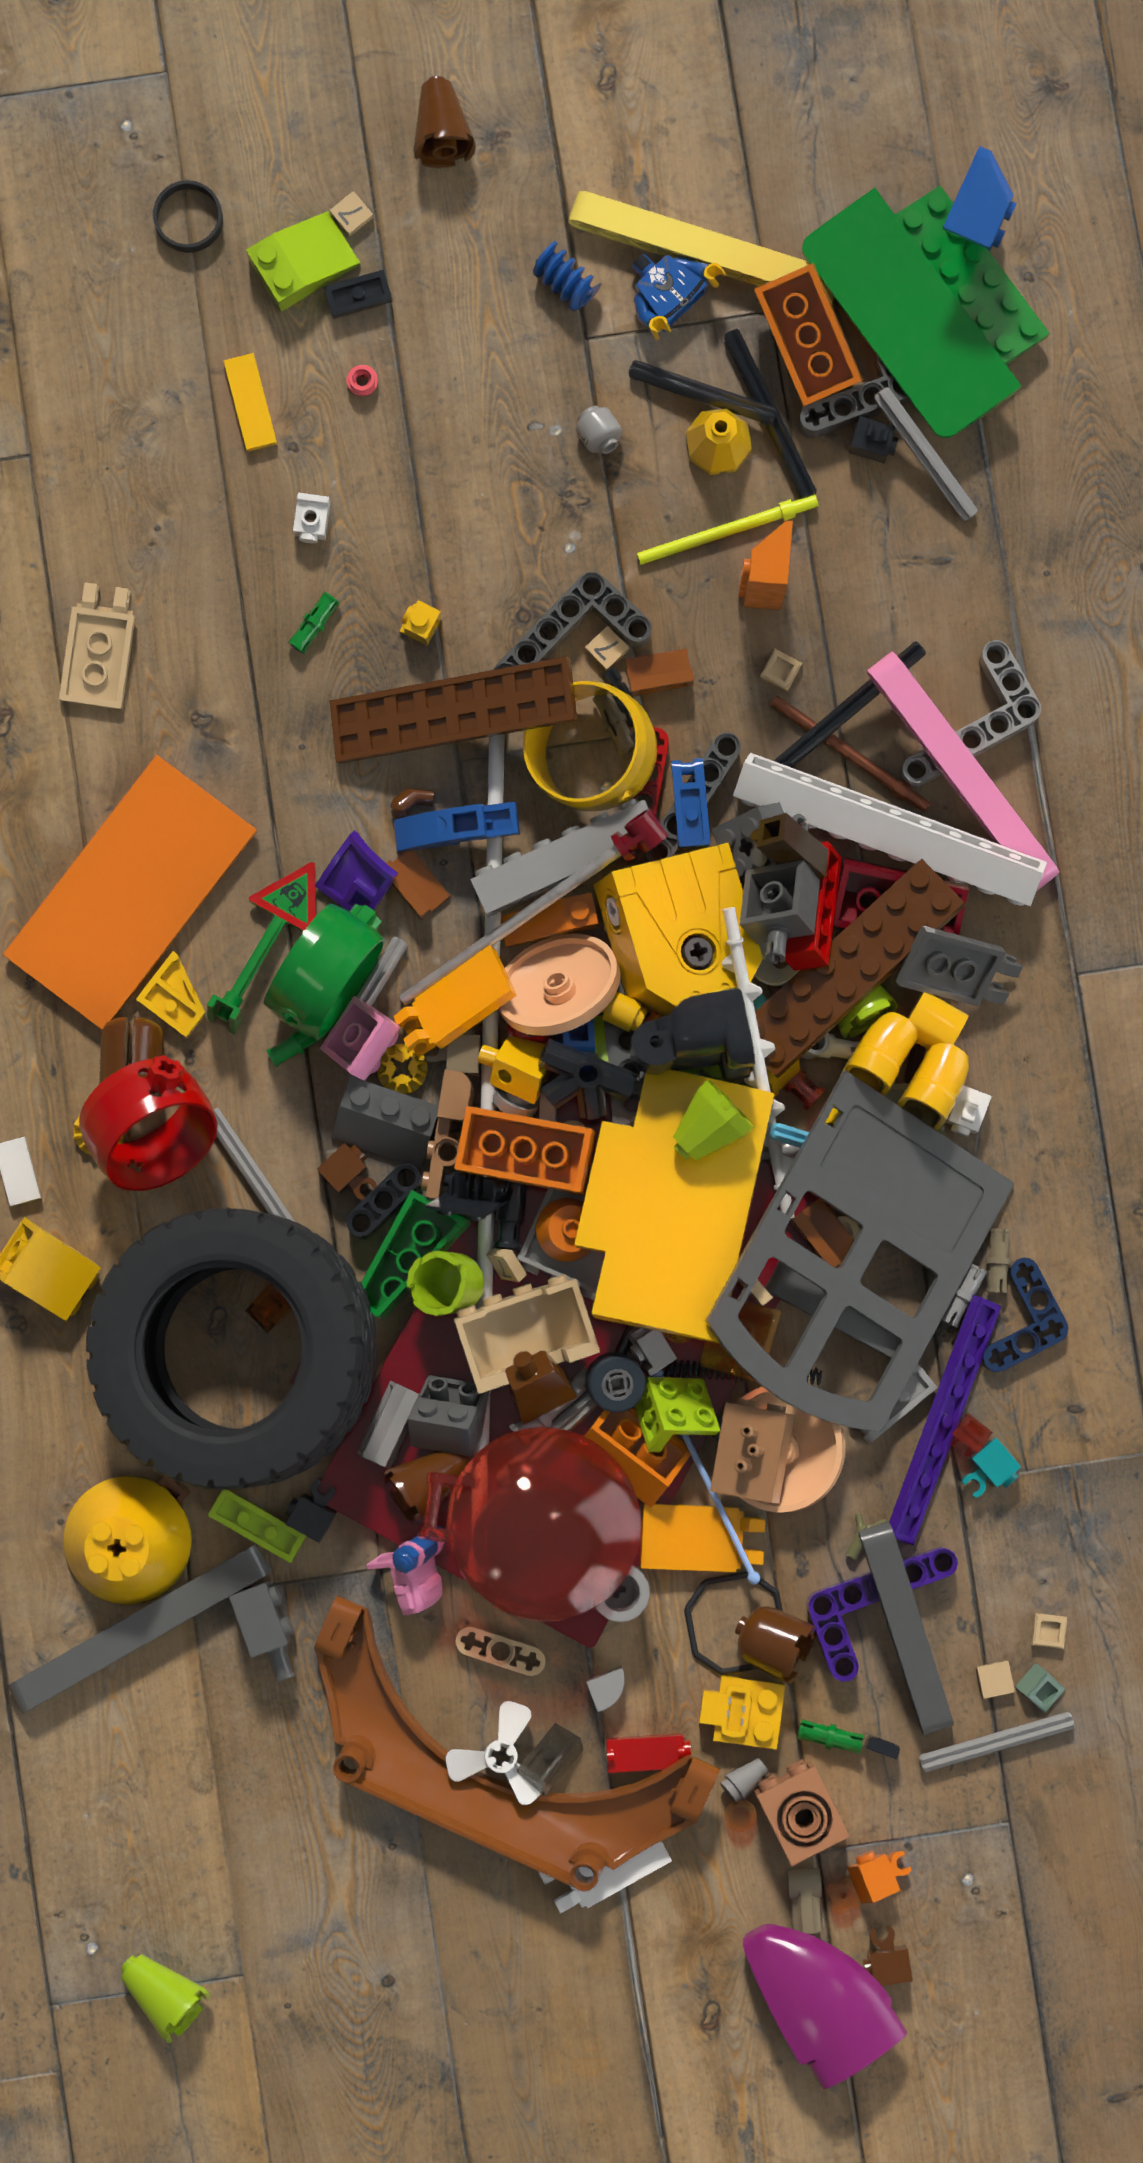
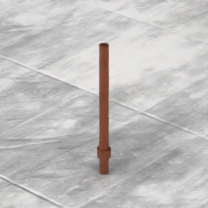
M778 695L770 703V706L807 732L817 724V722ZM834 734L823 741L827 746L892 790L891 794L899 800L905 799L923 813L930 806L931 802L912 790V785L903 779L898 780Z

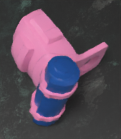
M432 1525L421 1530L416 1537L401 1544L394 1552L380 1554L366 1564L368 1570L379 1568L391 1569L395 1594L403 1615L419 1613L433 1606L442 1596L441 1576L437 1572L434 1556L438 1555L442 1548L445 1547L447 1532L439 1525Z

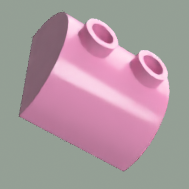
M354 996L320 1049L350 1074L366 1081L370 1074L375 1073L381 1065L380 1058L386 1049L396 1043L398 1031L401 1027L371 1005Z

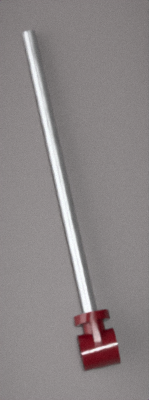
M650 809L644 810L624 826L627 831L626 834L622 835L617 831L611 835L612 842L614 843L613 847L399 995L401 1001L407 1006L417 996L488 945L493 946L620 856H623L626 861L630 862L636 858L634 851L637 848L642 853H645L662 842L668 836V833Z

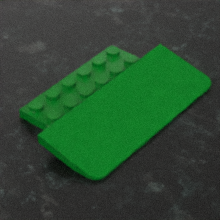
M941 185L894 214L874 187L810 233L802 244V253L809 264L814 262L820 279L931 430L941 438H951L978 421L1021 389V384L1007 367V364L1047 339L1050 333L987 248L942 229L953 206V202Z

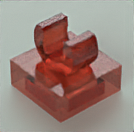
M967 1413L952 1433L954 1437L951 1440V1445L954 1447L958 1441H962L968 1446L964 1453V1456L968 1457L973 1451L978 1453L993 1432Z

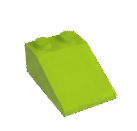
M328 211L275 232L246 249L250 264L280 312L361 265Z

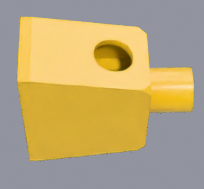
M513 1036L507 1037L500 1050L483 1045L477 1060L480 1064L492 1067L491 1085L532 1104H535L542 1092L541 1084L550 1079L553 1071L538 1066V1061L545 1044Z

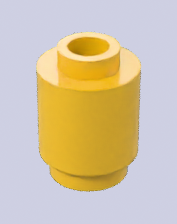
M616 992L611 1002L602 1011L604 1013L602 1020L625 1031H635L643 1024L648 1009L642 1007L643 1003L620 992Z

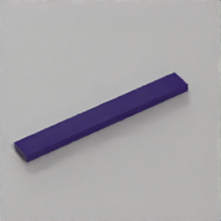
M972 1295L889 1520L895 1538L911 1545L915 1543L1001 1309L1000 1305L980 1296Z

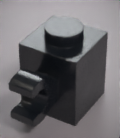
M860 416L849 453L885 464L887 455L894 456L899 440L898 437L893 436L895 427Z
M320 1477L312 1484L311 1492L313 1497L306 1493L300 1499L294 1497L285 1512L289 1516L286 1522L287 1526L318 1543L324 1538L338 1512L326 1506L328 1501L335 1495L337 1487L333 1485L329 1493H321L319 1491V1484L322 1478Z

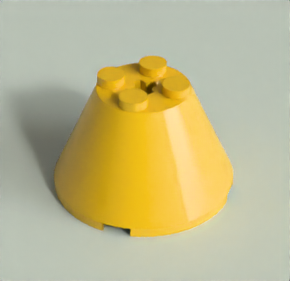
M121 1476L96 1484L78 1499L66 1521L64 1551L73 1575L85 1589L105 1601L130 1605L152 1600L162 1595L176 1583L188 1563L192 1536L187 1515L177 1500L170 1494L171 1492L163 1486L161 1487L156 1484V1482L145 1478ZM119 1540H121L120 1543H121L122 1546H126V1549H124V1548H122V1547L120 1546Z

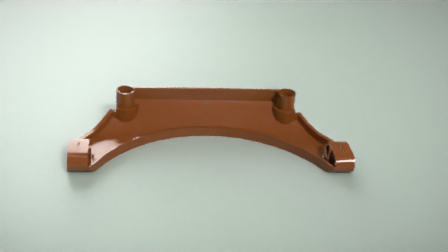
M337 1595L314 1646L327 1694L334 1742L343 1746L333 1764V1772L337 1779L580 1891H589L596 1886L604 1866L614 1870L656 1843L684 1830L694 1823L696 1824L720 1771L718 1767L687 1755L664 1770L632 1784L590 1793H554L543 1791L531 1804L523 1805L517 1800L509 1783L488 1776L481 1771L461 1781H454L449 1777L446 1765V1755L449 1751L444 1749L423 1729L408 1711L393 1687L376 1644L372 1617L368 1608ZM343 1759L353 1760L357 1765V1769L348 1768L344 1764ZM579 1868H589L593 1872V1876H583Z

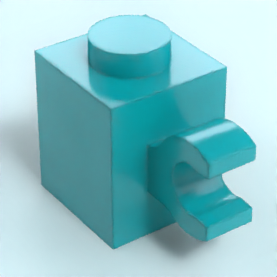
M993 1437L969 1457L977 1469L965 1475L961 1483L965 1485L972 1479L976 1480L979 1487L972 1494L976 1498L985 1492L986 1480L995 1488H998L1000 1485L1004 1488L1008 1487L1019 1477L1016 1471L1021 1466L997 1437Z

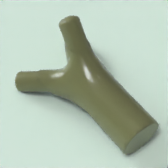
M856 1514L857 1530L846 1555L857 1560L863 1550L858 1531L887 1522L886 1519L865 1526L862 1515Z

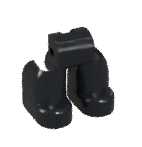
M731 988L691 996L682 1000L671 1011L670 1015L641 1024L635 1030L630 1043V1057L633 1064L640 1071L649 1075H659L672 1068L696 1069L719 1065L721 1075L727 1081L750 1077V1066L755 1065V1053L742 991L739 988Z

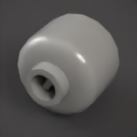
M592 406L579 415L576 432L590 452L607 454L617 448L619 445L618 441L622 436V427L608 408Z

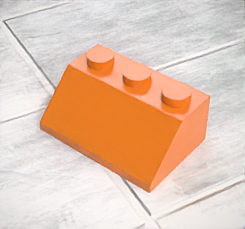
M635 1406L625 1412H609L604 1410L574 1449L650 1508L668 1488L691 1455L686 1443L674 1434L661 1452H648Z

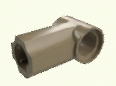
M820 1868L787 1870L788 1895L792 1902L793 1929L806 1934L822 1932L819 1897H822Z

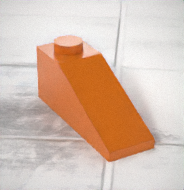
M592 892L557 900L504 937L505 947L598 928ZM520 911L502 915L501 924Z

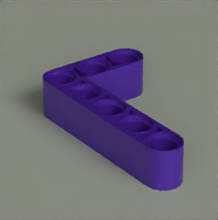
M943 1547L934 1548L903 1560L905 1568L909 1564H916L920 1569V1577L916 1581L910 1582L912 1589L952 1575L958 1566L955 1553ZM940 1553H946L950 1558V1566L945 1571H938L934 1566V1559ZM870 1572L817 1590L810 1594L807 1599V1611L812 1624L816 1626L815 1633L831 1675L838 1681H850L858 1674V1660L841 1615L879 1602ZM854 1585L860 1590V1598L857 1602L850 1604L844 1600L843 1593L848 1586ZM821 1596L827 1597L830 1601V1609L825 1614H817L813 1609L815 1599ZM830 1627H837L841 1632V1639L836 1644H827L824 1640L825 1631ZM844 1657L849 1658L852 1662L851 1671L846 1675L837 1674L835 1671L837 1660Z

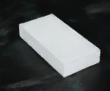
M26 1137L0 1143V1171L9 1205L12 1207L41 1199L42 1196Z

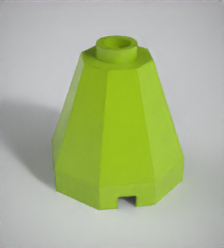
M707 1080L697 1090L673 1136L677 1141L673 1147L686 1160L690 1157L694 1160H699L747 1136L755 1128L739 1108H736L731 1103L732 1101L710 1080Z

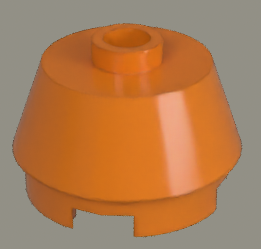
M560 1198L546 1205L539 1214L536 1222V1237L540 1247L550 1257L559 1261L570 1262L585 1257L591 1251L577 1248L574 1245L584 1204L582 1201L574 1198Z

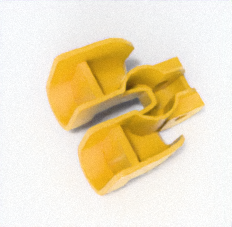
M923 992L908 1018L894 1012H888L878 1017L858 1043L843 1071L849 1072L851 1068L855 1067L872 1073L884 1083L880 1094L885 1096L895 1081L899 1069L911 1048L916 1043L926 1048L924 1059L897 1105L902 1107L907 1100H916L929 1106L940 1115L933 1127L934 1130L938 1131L952 1111L969 1071V1058L967 1054L953 1045L969 1015L940 998Z

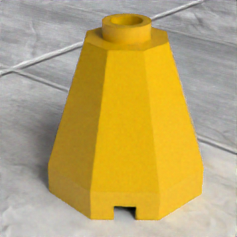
M727 408L701 411L686 431L689 460L709 475L719 474V472H736L752 449L748 423Z

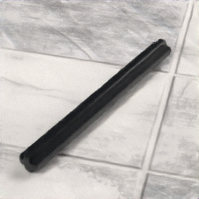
M733 329L724 335V340L753 400L777 409L740 330ZM777 409V415L773 424H765L800 498L803 499L816 495L817 490Z
M915 641L902 651L898 657L906 668L910 669L926 655V651L919 642ZM869 679L774 761L791 768L794 767L881 692L872 680Z

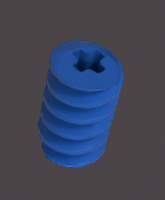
M554 241L537 258L533 274L536 277L543 276L542 283L546 286L552 284L551 291L554 294L561 292L560 300L563 302L570 301L569 308L575 311L585 306L596 295L601 287V283L591 287L590 285L594 277L589 275L583 279L581 277L585 270L583 266L573 270L572 268L576 261L574 258L564 262L563 259L567 251L563 249L556 254L554 251L558 243Z

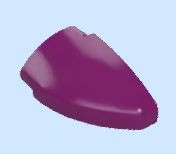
M763 1924L745 1934L742 1941L743 1948L770 2011L796 2059L802 2065L807 2063L822 2089H828L856 2074L889 2051L906 2036L907 2030L893 2008L890 2007L892 1999L865 1968L849 1955L812 1935L774 1924Z

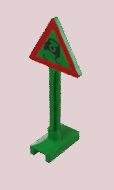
M314 862L308 863L249 897L250 903L272 914L274 918L232 989L226 991L223 998L214 994L211 996L207 1003L208 1021L213 1023L216 1016L224 1022L229 1021V1032L235 1035L241 1025V1009L239 1007L243 1002L242 996L284 925L290 924L304 932L316 917Z

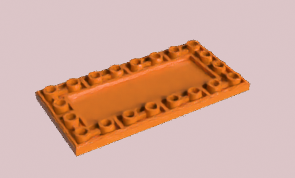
M156 754L9 945L3 956L100 1029H103L107 1022L117 1016L257 833V829Z

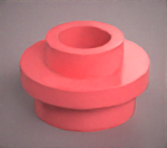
M358 365L349 371L347 386L354 395L360 397L368 396L377 388L378 377L371 367ZM366 377L368 383L365 386H359L356 383L357 379Z

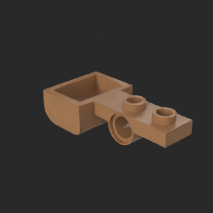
M444 1070L435 1140H429L426 1159L431 1160L430 1171L423 1174L421 1191H426L425 1197L432 1200L441 1196L445 1168H454L456 1157L452 1161H443L440 1158V1150L444 1145L452 1144L458 1151L459 1143L455 1139L450 1138L452 1124L463 1125L466 1106L473 1107L474 1087L468 1077L459 1071Z

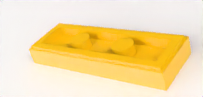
M254 353L223 360L247 452L277 445Z

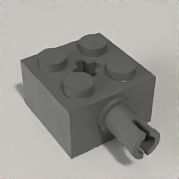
M780 802L758 806L711 829L717 845L729 843L736 866L734 869L737 870L741 886H744L746 870L776 865L757 848V843L750 839L752 831L759 829L760 820L784 813ZM796 814L792 817L799 824L807 821L802 814ZM808 824L802 825L808 831Z
M804 860L746 870L739 925L756 944L767 942L765 960L770 963L778 964L779 956L780 963L785 961L788 938L814 934L820 879Z
M267 1581L229 1596L251 1658L260 1654L267 1655L276 1682L295 1676L285 1649L288 1647L287 1644L292 1641L290 1636L295 1631L289 1615L283 1617L279 1605L284 1603L278 1585L272 1587L271 1581Z

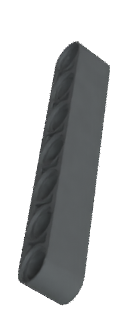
M887 1521L858 1531L860 1542L922 1734L927 1735L954 1726L951 1711L891 1524Z

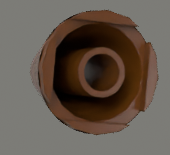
M433 76L421 86L413 148L414 158L416 160L418 158L421 159L422 165L426 167L450 168L456 166L455 161L463 157L465 162L470 160L475 154L476 144L451 81L442 76Z
M437 1451L387 1469V1471L382 1473V1479L384 1484L389 1481L391 1482L394 1489L389 1492L390 1496L408 1521L414 1519L413 1526L417 1527L423 1524L472 1473L471 1465L474 1464V1461L469 1456Z

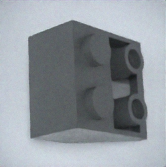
M428 1375L407 1419L411 1446L472 1457L483 1433L489 1391L478 1394L473 1382Z

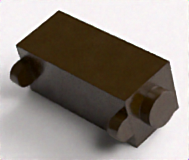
M783 813L759 821V829L752 831L750 839L757 843V848L776 865L804 860L819 879L826 877L829 850L790 815Z

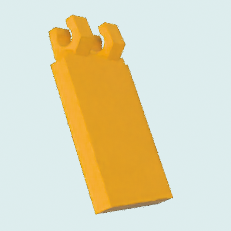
M488 945L417 996L415 1002L412 1003V1007H404L393 1017L395 1022L400 1027H404L405 1032L409 1034L403 1039L407 1049L410 1051L414 1050L415 1055L420 1057L435 1048V1046H438L440 1049L444 1048L513 999L517 994L497 951L491 945Z
M643 1503L640 1568L736 1572V1569H741V1563L743 1562L716 1506L655 1503L650 1508ZM723 1506L741 1545L743 1542V1531L765 1532V1519L761 1517H744V1511H739L738 1507ZM744 1549L750 1564L763 1565L764 1551L761 1549Z

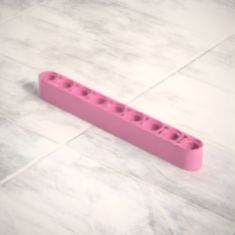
M891 651L866 671L869 678L994 843L1047 862L1037 891L1057 876L1060 871L899 657Z

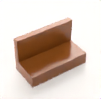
M687 648L625 659L632 696L691 687L694 684L692 668H690Z
M413 850L406 851L395 861L391 862L389 860L386 863L398 872L392 883L393 887L421 920L451 897Z
M820 1198L790 1220L816 1255L833 1267H836L844 1260L854 1242L851 1235Z

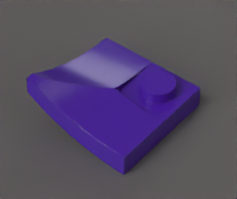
M354 830L334 855L315 887L349 912L355 904L360 906L366 905L375 911L398 875V872L373 852L359 833Z

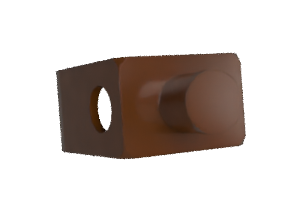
M528 1351L519 1352L513 1359L514 1365L505 1370L509 1382L507 1385L511 1400L523 1425L578 1397L566 1372L546 1351H539L533 1355Z

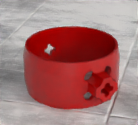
M166 1055L132 1063L111 1074L89 1095L79 1117V1127L83 1141L97 1166L114 1185L128 1191H146L162 1187L188 1173L209 1152L215 1141L218 1129L212 1104L197 1080L178 1060L169 1059ZM141 1072L147 1073L146 1078L139 1077L138 1074ZM176 1087H179L180 1089L184 1090V1093H181L180 1091L176 1090ZM149 1092H159L162 1094V1096L156 1097L151 1095ZM180 1105L175 1113L153 1132L137 1140L117 1144L122 1136L140 1120L159 1110ZM133 1163L134 1166L141 1167L140 1172L129 1169L130 1164Z

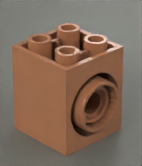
M803 1759L786 1767L788 1772L779 1777H776L774 1773L764 1777L758 1782L759 1787L754 1789L791 1866L850 1837L814 1764L811 1761L805 1763ZM801 1809H808L811 1812L810 1818L803 1823L796 1822V1813Z

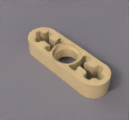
M474 1626L462 1628L456 1636V1647L466 1656L527 1676H535L544 1669L545 1655L535 1646ZM470 1632H474L476 1634L475 1639L481 1642L485 1641L484 1636L491 1637L492 1639L486 1648V1656L479 1654L482 1650L481 1647L472 1646L471 1650L465 1649V1643L461 1641V1637L468 1636ZM496 1642H505L509 1646L510 1654L505 1660H497L492 1656L491 1648ZM515 1646L522 1648L519 1652L520 1655L529 1656L530 1652L536 1653V1659L540 1661V1665L533 1666L532 1670L526 1669V1663L518 1659L517 1666L510 1665L509 1663L515 1655Z

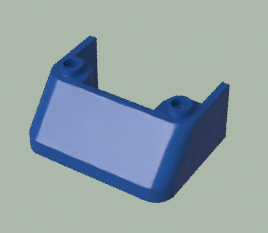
M979 146L942 228L987 248L989 252L992 246L999 247L1005 234V230L1000 229L1004 219L1010 220L1017 204L1011 201L1014 194L991 150Z

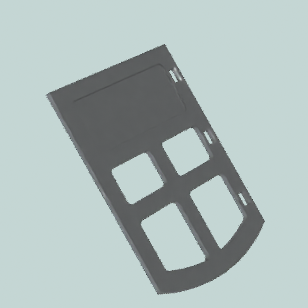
M843 1071L705 1322L720 1345L737 1365L759 1385L780 1400L804 1413L827 1422L851 1428L881 1431L1015 1183L849 1072ZM834 1107L841 1113L834 1126L831 1127L826 1125L825 1122ZM807 1191L834 1207L860 1226L859 1233L842 1264L837 1269L785 1235V1228ZM787 1193L793 1200L786 1213H783L777 1209ZM883 1240L934 1274V1281L913 1317H910L861 1284V1277L880 1242ZM771 1257L821 1288L824 1292L819 1306L784 1367H781L762 1349L738 1319V1313L765 1264ZM739 1279V1281L745 1284V1287L738 1300L729 1296ZM847 1306L899 1340V1345L868 1401L839 1396L814 1387L807 1382L810 1370L844 1308Z

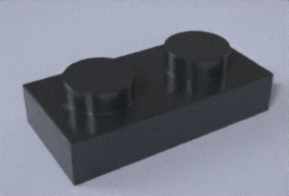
M384 269L324 286L333 319L393 302Z

